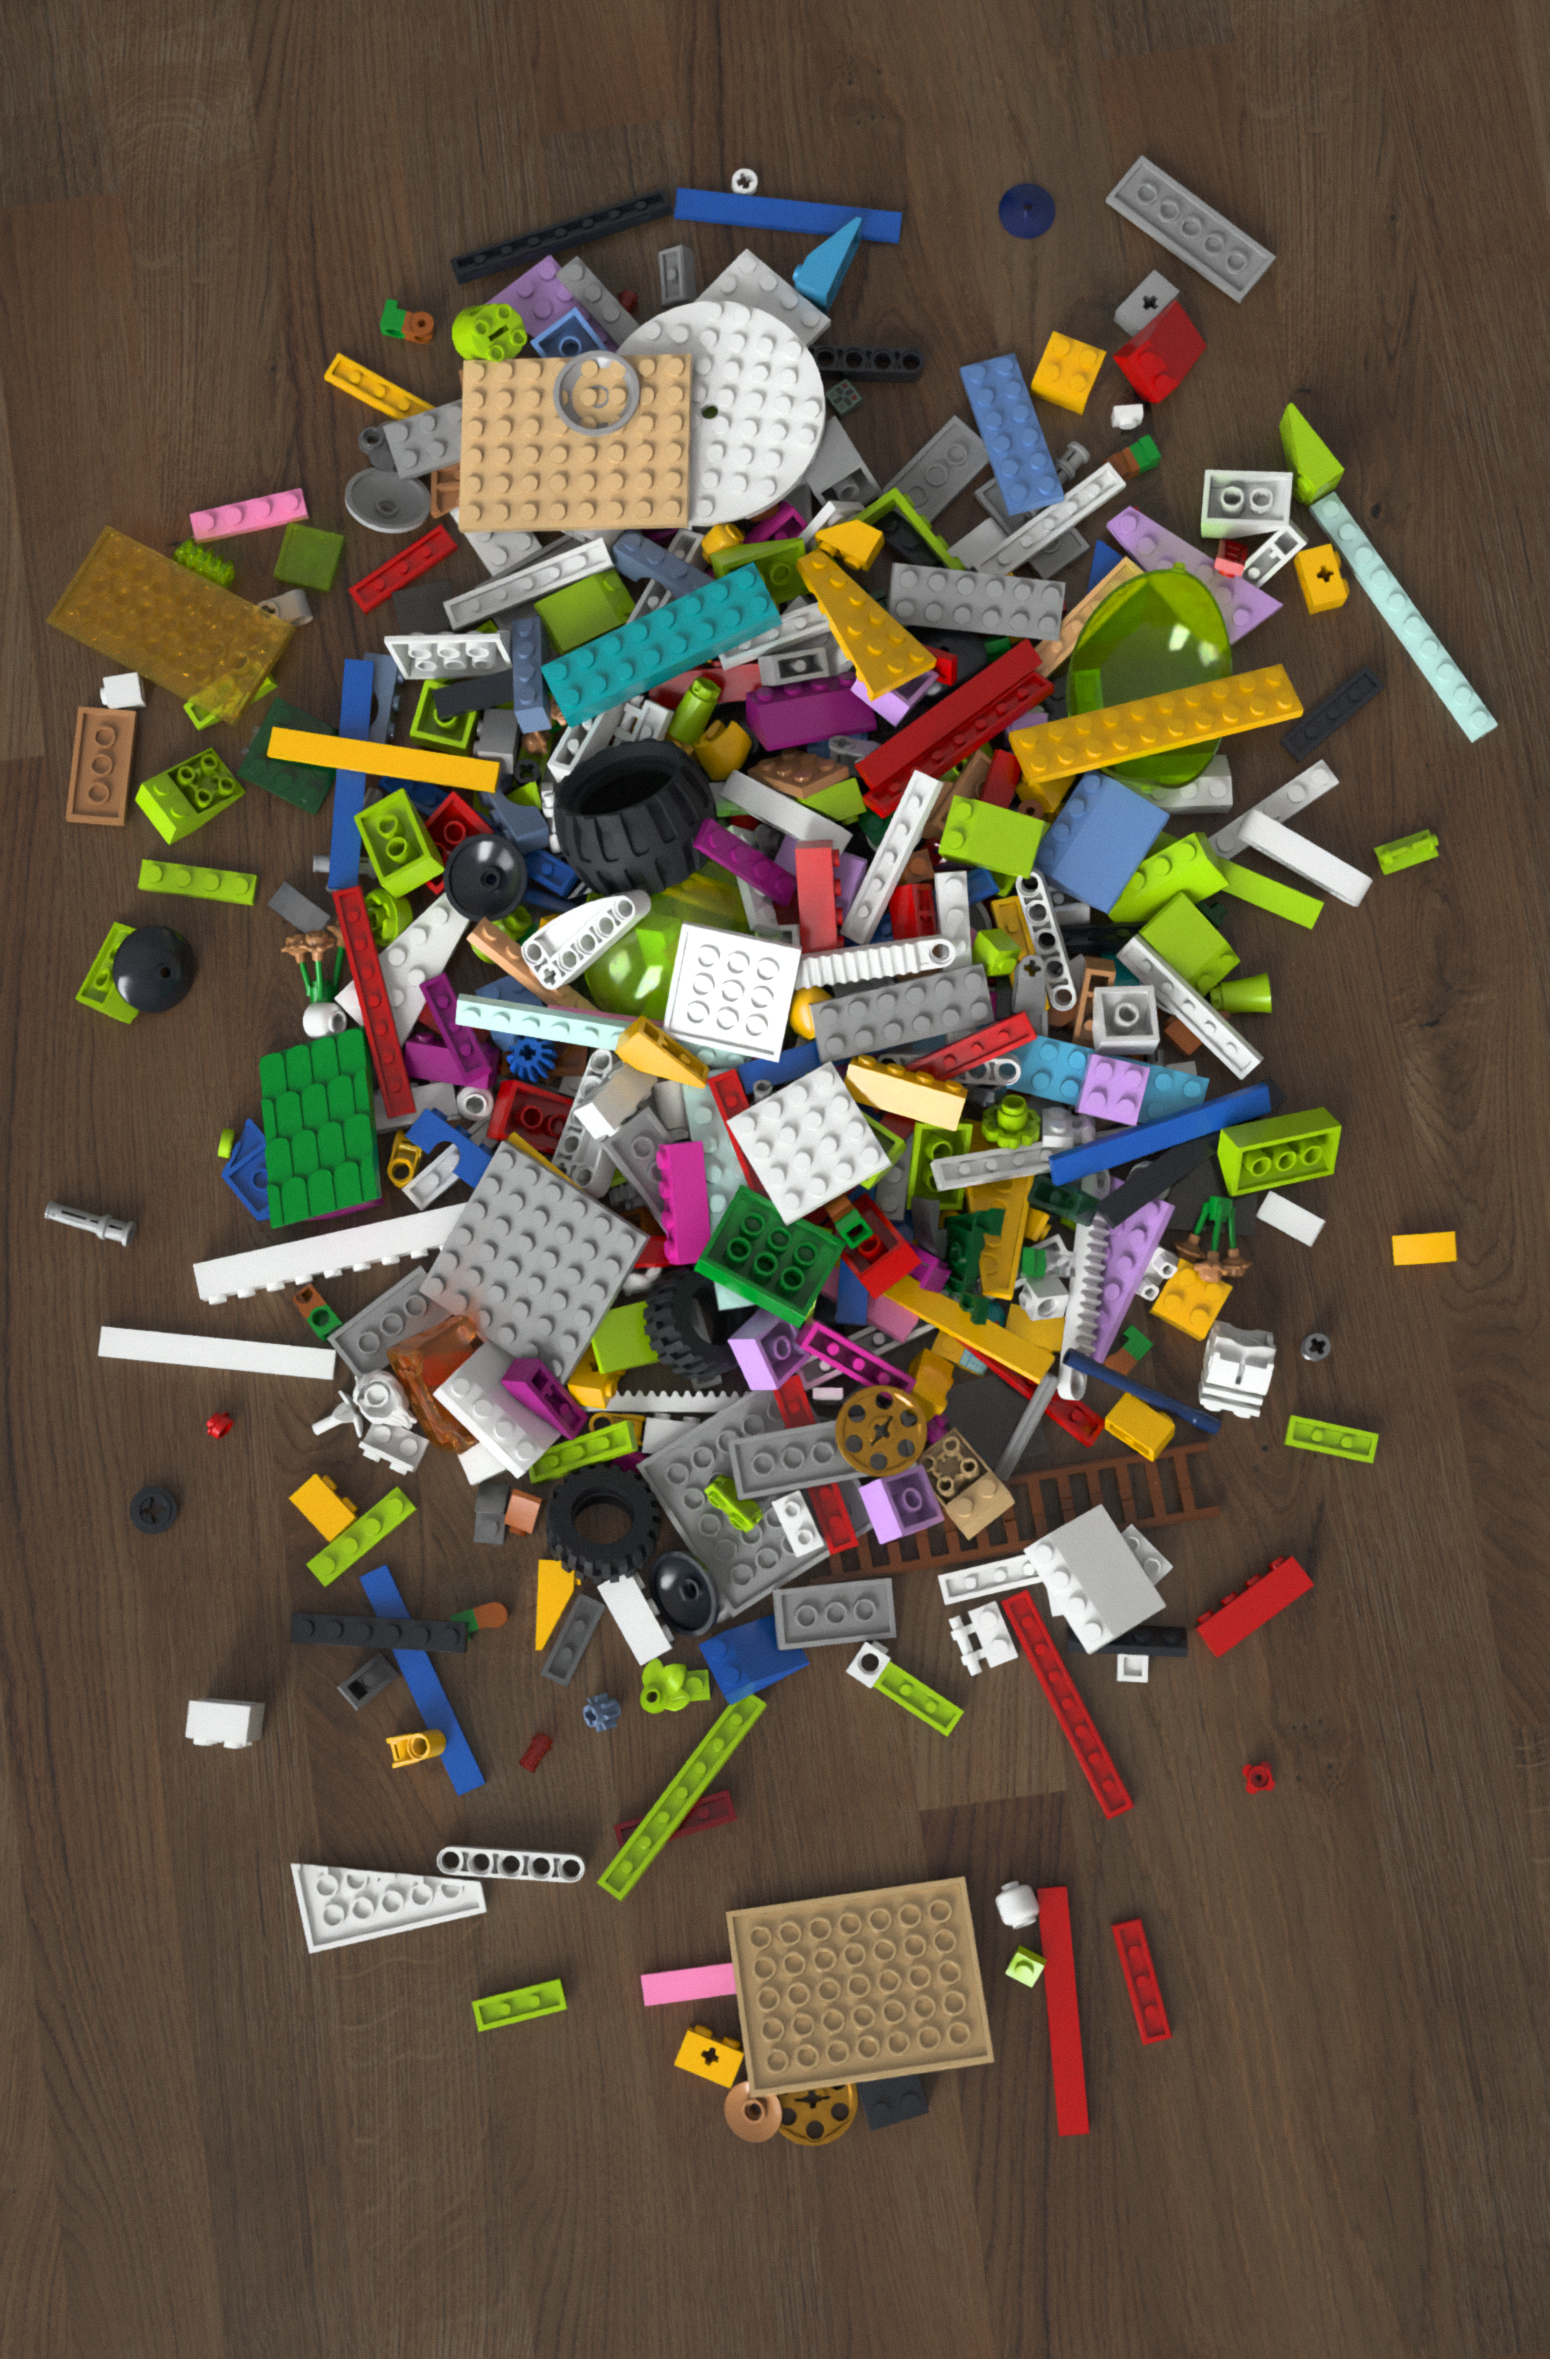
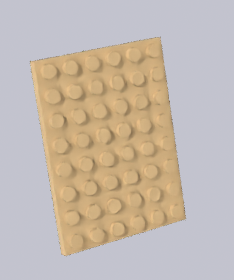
M692 355L621 356L632 366L639 380V405L631 420L624 427L614 433L599 437L582 435L570 429L561 420L554 405L553 389L556 378L565 364L574 357L503 359L500 362L464 360L458 530L461 533L689 528ZM585 361L581 366L582 376L577 380L572 392L574 409L583 418L579 425L589 429H596L597 423L608 422V426L613 425L621 419L618 415L623 411L628 399L627 385L622 378L626 373V369L615 361L610 364L609 369L598 368L594 361ZM597 385L604 386L609 391V401L604 407L601 408L592 407L594 405L603 404L607 398V394L603 389H591L592 387ZM565 390L562 392L563 405L569 402V395Z
M965 1876L726 1912L750 2098L994 2062Z

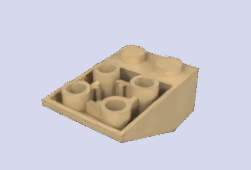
M955 1427L925 1450L916 1460L917 1466L923 1464L938 1503L968 1540L1015 1504L1007 1488Z

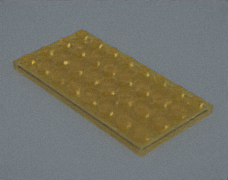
M108 525L100 534L46 620L50 626L128 669L137 672L139 675L235 728L296 632V628L286 621Z

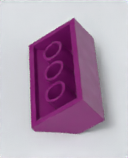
M842 672L836 676L814 678L809 681L793 682L772 688L761 687L756 691L746 692V724L767 751L829 740L831 737L838 735L849 736L877 730L873 709L850 690L857 680L855 672Z

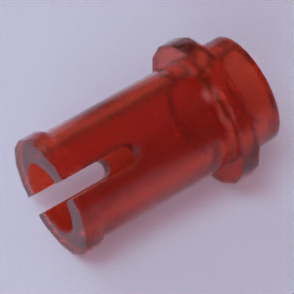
M623 289L622 293L617 295L619 298L618 302L629 314L639 304L637 302L638 295L630 290Z
M540 1732L536 1736L531 1737L532 1743L518 1762L532 1773L536 1772L547 1751L553 1749L551 1747L553 1741Z

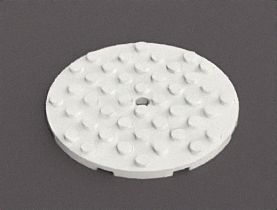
M700 301L685 304L661 313L643 324L627 338L615 353L619 356L691 354L693 357L689 525L704 527L715 526L716 524L726 525L727 522L743 518L749 519L763 513L785 498L800 483V478L815 460L822 442L826 421V400L823 383L818 367L805 344L795 332L774 316L758 308L731 301ZM711 406L718 409V414L713 419H706L702 415V412Z

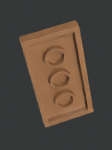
M78 707L66 820L68 822L126 827L138 713L136 711Z

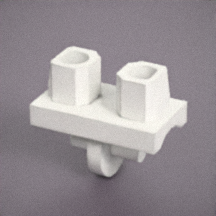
M1158 1244L1136 1294L1153 1301L1160 1293L1158 1286L1164 1279L1172 1278L1178 1270L1176 1263L1180 1258L1175 1253L1166 1250Z

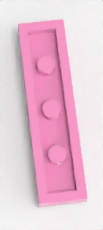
M302 488L190 514L197 544L309 518Z

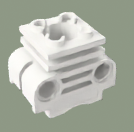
M1214 1320L1203 1358L1204 1370L1201 1371V1381L1198 1383L1200 1404H1203L1206 1409L1219 1412L1221 1409L1234 1411L1236 1416L1242 1418H1250L1251 1415L1259 1417V1405L1262 1406L1263 1403L1262 1395L1267 1393L1274 1368L1273 1360L1276 1347L1273 1345V1333L1258 1329L1242 1330L1232 1326L1230 1323Z

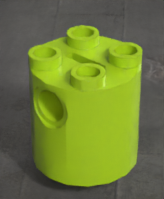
M493 303L470 306L462 310L456 317L452 327V340L455 348L466 360L500 362L503 359H513L527 342V334L522 318L508 304Z

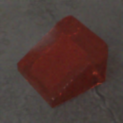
M795 889L788 906H780L773 901L772 904L776 912L778 925L800 924L798 889Z

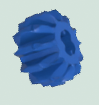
M516 1036L518 1044L516 1046L508 1045L509 1050L512 1052V1054L506 1057L507 1062L511 1064L510 1071L514 1075H518L520 1080L525 1082L530 1078L532 1082L537 1083L539 1075L548 1078L546 1071L547 1069H556L552 1061L558 1058L556 1051L553 1050V1042L548 1039L526 1036L523 1040L520 1036Z

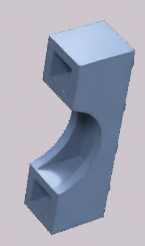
M629 529L612 546L613 569L635 582L642 577L652 578L664 585L676 599L715 581V579L633 529Z
M540 616L512 621V656L515 716L523 734L552 729L551 704L545 677L540 667L544 666V660L549 659L548 635Z
M365 652L364 660L374 661L372 693L377 697L379 703L376 720L369 727L368 742L389 745L390 740H394L396 736L397 724L393 722L394 713L400 711L401 695H398L399 684H404L405 678L392 656Z
M500 773L496 793L477 790L479 802L482 807L486 806L489 810L493 826H498L502 837L511 841L521 851L522 855L549 846V826L536 806L515 804L504 796V793L512 787V774Z

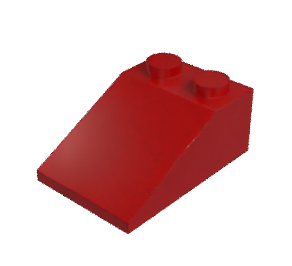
M1174 300L1112 357L1141 400L1158 404L1181 383L1207 345L1179 302Z
M452 791L424 823L437 846L444 866L451 852L463 840L478 834H495L496 832L456 791ZM444 872L425 883L436 895H443L445 893L443 885Z
M516 1080L501 1081L485 1137L502 1142V1140H507L515 1132L540 1154L553 1157L574 1100Z
M865 1192L852 1204L861 1213L874 1234L854 1249H851L846 1244L840 1257L875 1300L921 1264L922 1261ZM832 1219L822 1226L833 1229L832 1235L845 1241L836 1229ZM857 1225L852 1228L849 1236L859 1235L863 1230V1225Z

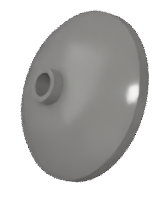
M602 350L584 352L571 359L559 372L553 389L554 405L561 420L573 431L592 437L609 435L624 427L635 414L640 400L639 380L632 366L621 356ZM585 361H594L598 368L608 369L610 364L615 361L626 369V373L622 378L627 385L628 399L623 411L618 415L621 419L613 425L608 426V422L597 423L596 429L584 428L579 425L583 418L574 409L572 392L577 380L582 376L581 366ZM597 385L592 387L591 389H603L607 394V398L603 404L594 405L592 407L601 408L604 407L609 401V391L604 386ZM563 390L569 395V402L566 405H563Z
M373 467L357 473L349 480L345 490V504L351 515L366 527L383 533H403L421 526L427 520L431 509V495L427 487L417 477L402 482L396 468L392 472H385Z

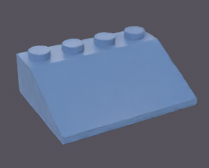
M1095 770L1086 771L1039 845L1033 868L1039 869L1043 873L1047 885L1109 914L1170 818V815L1116 780Z

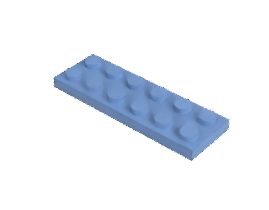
M1015 353L961 367L960 376L1008 516L1063 502L1064 492Z

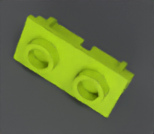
M1429 829L1374 848L1384 875L1439 856L1435 847L1438 845V839L1435 834H1430Z
M721 1473L704 1490L708 1495L709 1502L717 1509H722L729 1516L731 1524L738 1530H743L747 1533L764 1517L760 1512L762 1509L751 1498L741 1500L740 1502L736 1499L735 1482L729 1476L725 1477Z

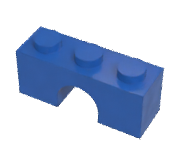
M434 1107L431 1111L425 1108L404 1137L427 1154L431 1152L436 1144L442 1141L453 1143L459 1150L460 1158L452 1172L475 1189L495 1152L482 1142L479 1146L471 1142L469 1139L472 1135L461 1126L457 1125L454 1129L445 1121L448 1117Z

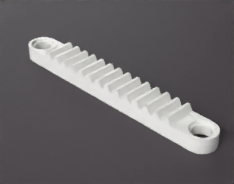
M938 934L801 954L794 990H799L803 987L809 989L813 986L822 987L825 984L835 985L838 982L844 984L848 981L858 982L860 979L870 980L873 977L882 978L887 975L893 977L896 974L906 975L908 972L918 973L922 970L943 968L949 966L954 961L956 946L950 937ZM937 944H944L950 951L946 957L937 958L932 953L933 947Z
M1108 1169L1082 1177L1069 1283L1070 1295L1066 1308L1058 1374L1060 1380L1057 1387L1058 1394L1064 1400H1080L1085 1393L1087 1383L1086 1374L1063 1364L1062 1360L1067 1349L1073 1348L1090 1356L1096 1350L1091 1345V1342L1097 1340L1093 1330L1098 1328V1324L1094 1322V1319L1099 1317L1100 1313L1095 1308L1101 1305L1097 1295L1101 1294L1103 1289L1098 1287V1284L1104 1281V1277L1100 1276V1272L1105 1270L1106 1267L1101 1264V1260L1107 1258V1254L1102 1252V1250L1108 1246V1242L1104 1240V1237L1109 1235L1110 1231L1105 1229V1225L1108 1223L1095 1208V1205L1109 1195L1111 1177Z
M617 1390L615 1397L610 1399L606 1409L579 1406L584 1412L718 1413L742 1397H739L737 1391H733L731 1397H727L725 1391H721L719 1397H715L713 1391H709L707 1397H704L701 1391H697L695 1397H692L689 1391H686L683 1397H680L677 1391H674L671 1397H668L666 1391H662L659 1397H656L654 1391H650L648 1396L645 1397L642 1391H638L636 1396H632L629 1390H626L624 1396H621ZM807 1398L812 1406V1398Z

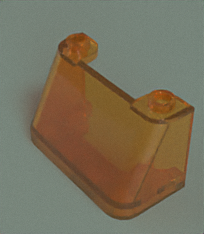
M461 1314L404 1339L386 1351L388 1360L400 1384L403 1386L404 1392L430 1443L440 1451L462 1455L480 1441L433 1394L474 1354L470 1342L475 1339L476 1326L467 1315Z

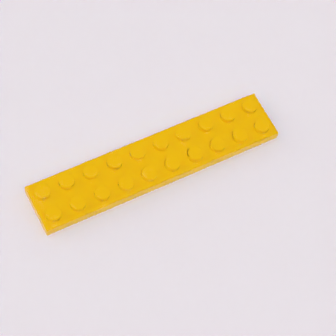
M1278 664L1009 732L1008 739L1026 781L1031 786L1302 717L1304 709L1283 665Z

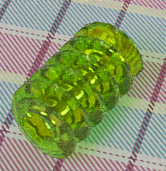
M191 536L176 549L171 565H178V569L181 572L187 571L191 578L197 577L201 584L207 583L208 588L216 589L218 594L223 595L231 587L235 579L236 572L233 570L234 560L230 559L226 564H223L225 558L223 553L213 558L215 549L212 547L205 553L206 544L200 542L195 547L196 538Z

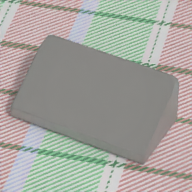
M682 244L659 251L662 306L675 307L693 303L697 299L693 251Z

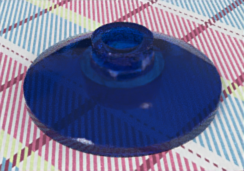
M1029 183L1016 185L1010 188L1000 201L999 218L1001 224L1010 234L1018 238L1031 239L1041 236L1051 227L1054 221V201L1051 195L1038 185ZM1030 204L1033 208L1031 210H1025L1023 208V205Z

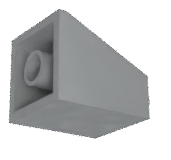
M834 416L826 421L822 442L816 458L809 465L803 476L822 507L829 500L859 502L862 506H865L882 495L883 492L837 417Z

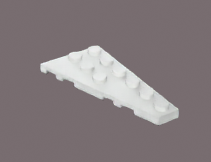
M446 893L441 895L379 955L401 1048H403L406 1040L409 1039L416 1021L427 1004L419 984L444 973L449 959L453 956L457 949V944L471 920L460 915L452 907ZM352 980L334 999L360 1026H363L364 1021L354 981Z
M290 1863L309 1953L488 1911L482 1883L477 1880Z

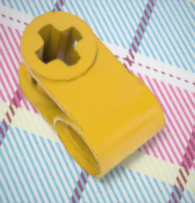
M398 1129L387 1168L390 1180L399 1188H404L417 1176L420 1163L425 1154L422 1149L404 1137L406 1133H404L403 1129ZM402 1166L408 1167L409 1174L405 1179L395 1178L396 1169Z
M599 1412L590 1419V1432L595 1431L594 1423L599 1418L608 1419L611 1425L625 1420L632 1421L634 1423L637 1446H643L641 1436L646 1416Z
M429 1729L413 1734L410 1732L386 1739L392 1749L394 1758L393 1768L438 1756L446 1748V1738L438 1729Z

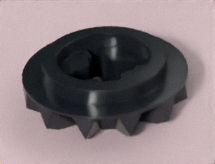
M147 1487L134 1496L130 1504V1517L135 1527L147 1534H159L169 1530L176 1521L178 1506L174 1496L166 1489ZM153 1497L156 1506L166 1508V1510L157 1514L156 1523L151 1514L142 1513V1511L151 1508Z

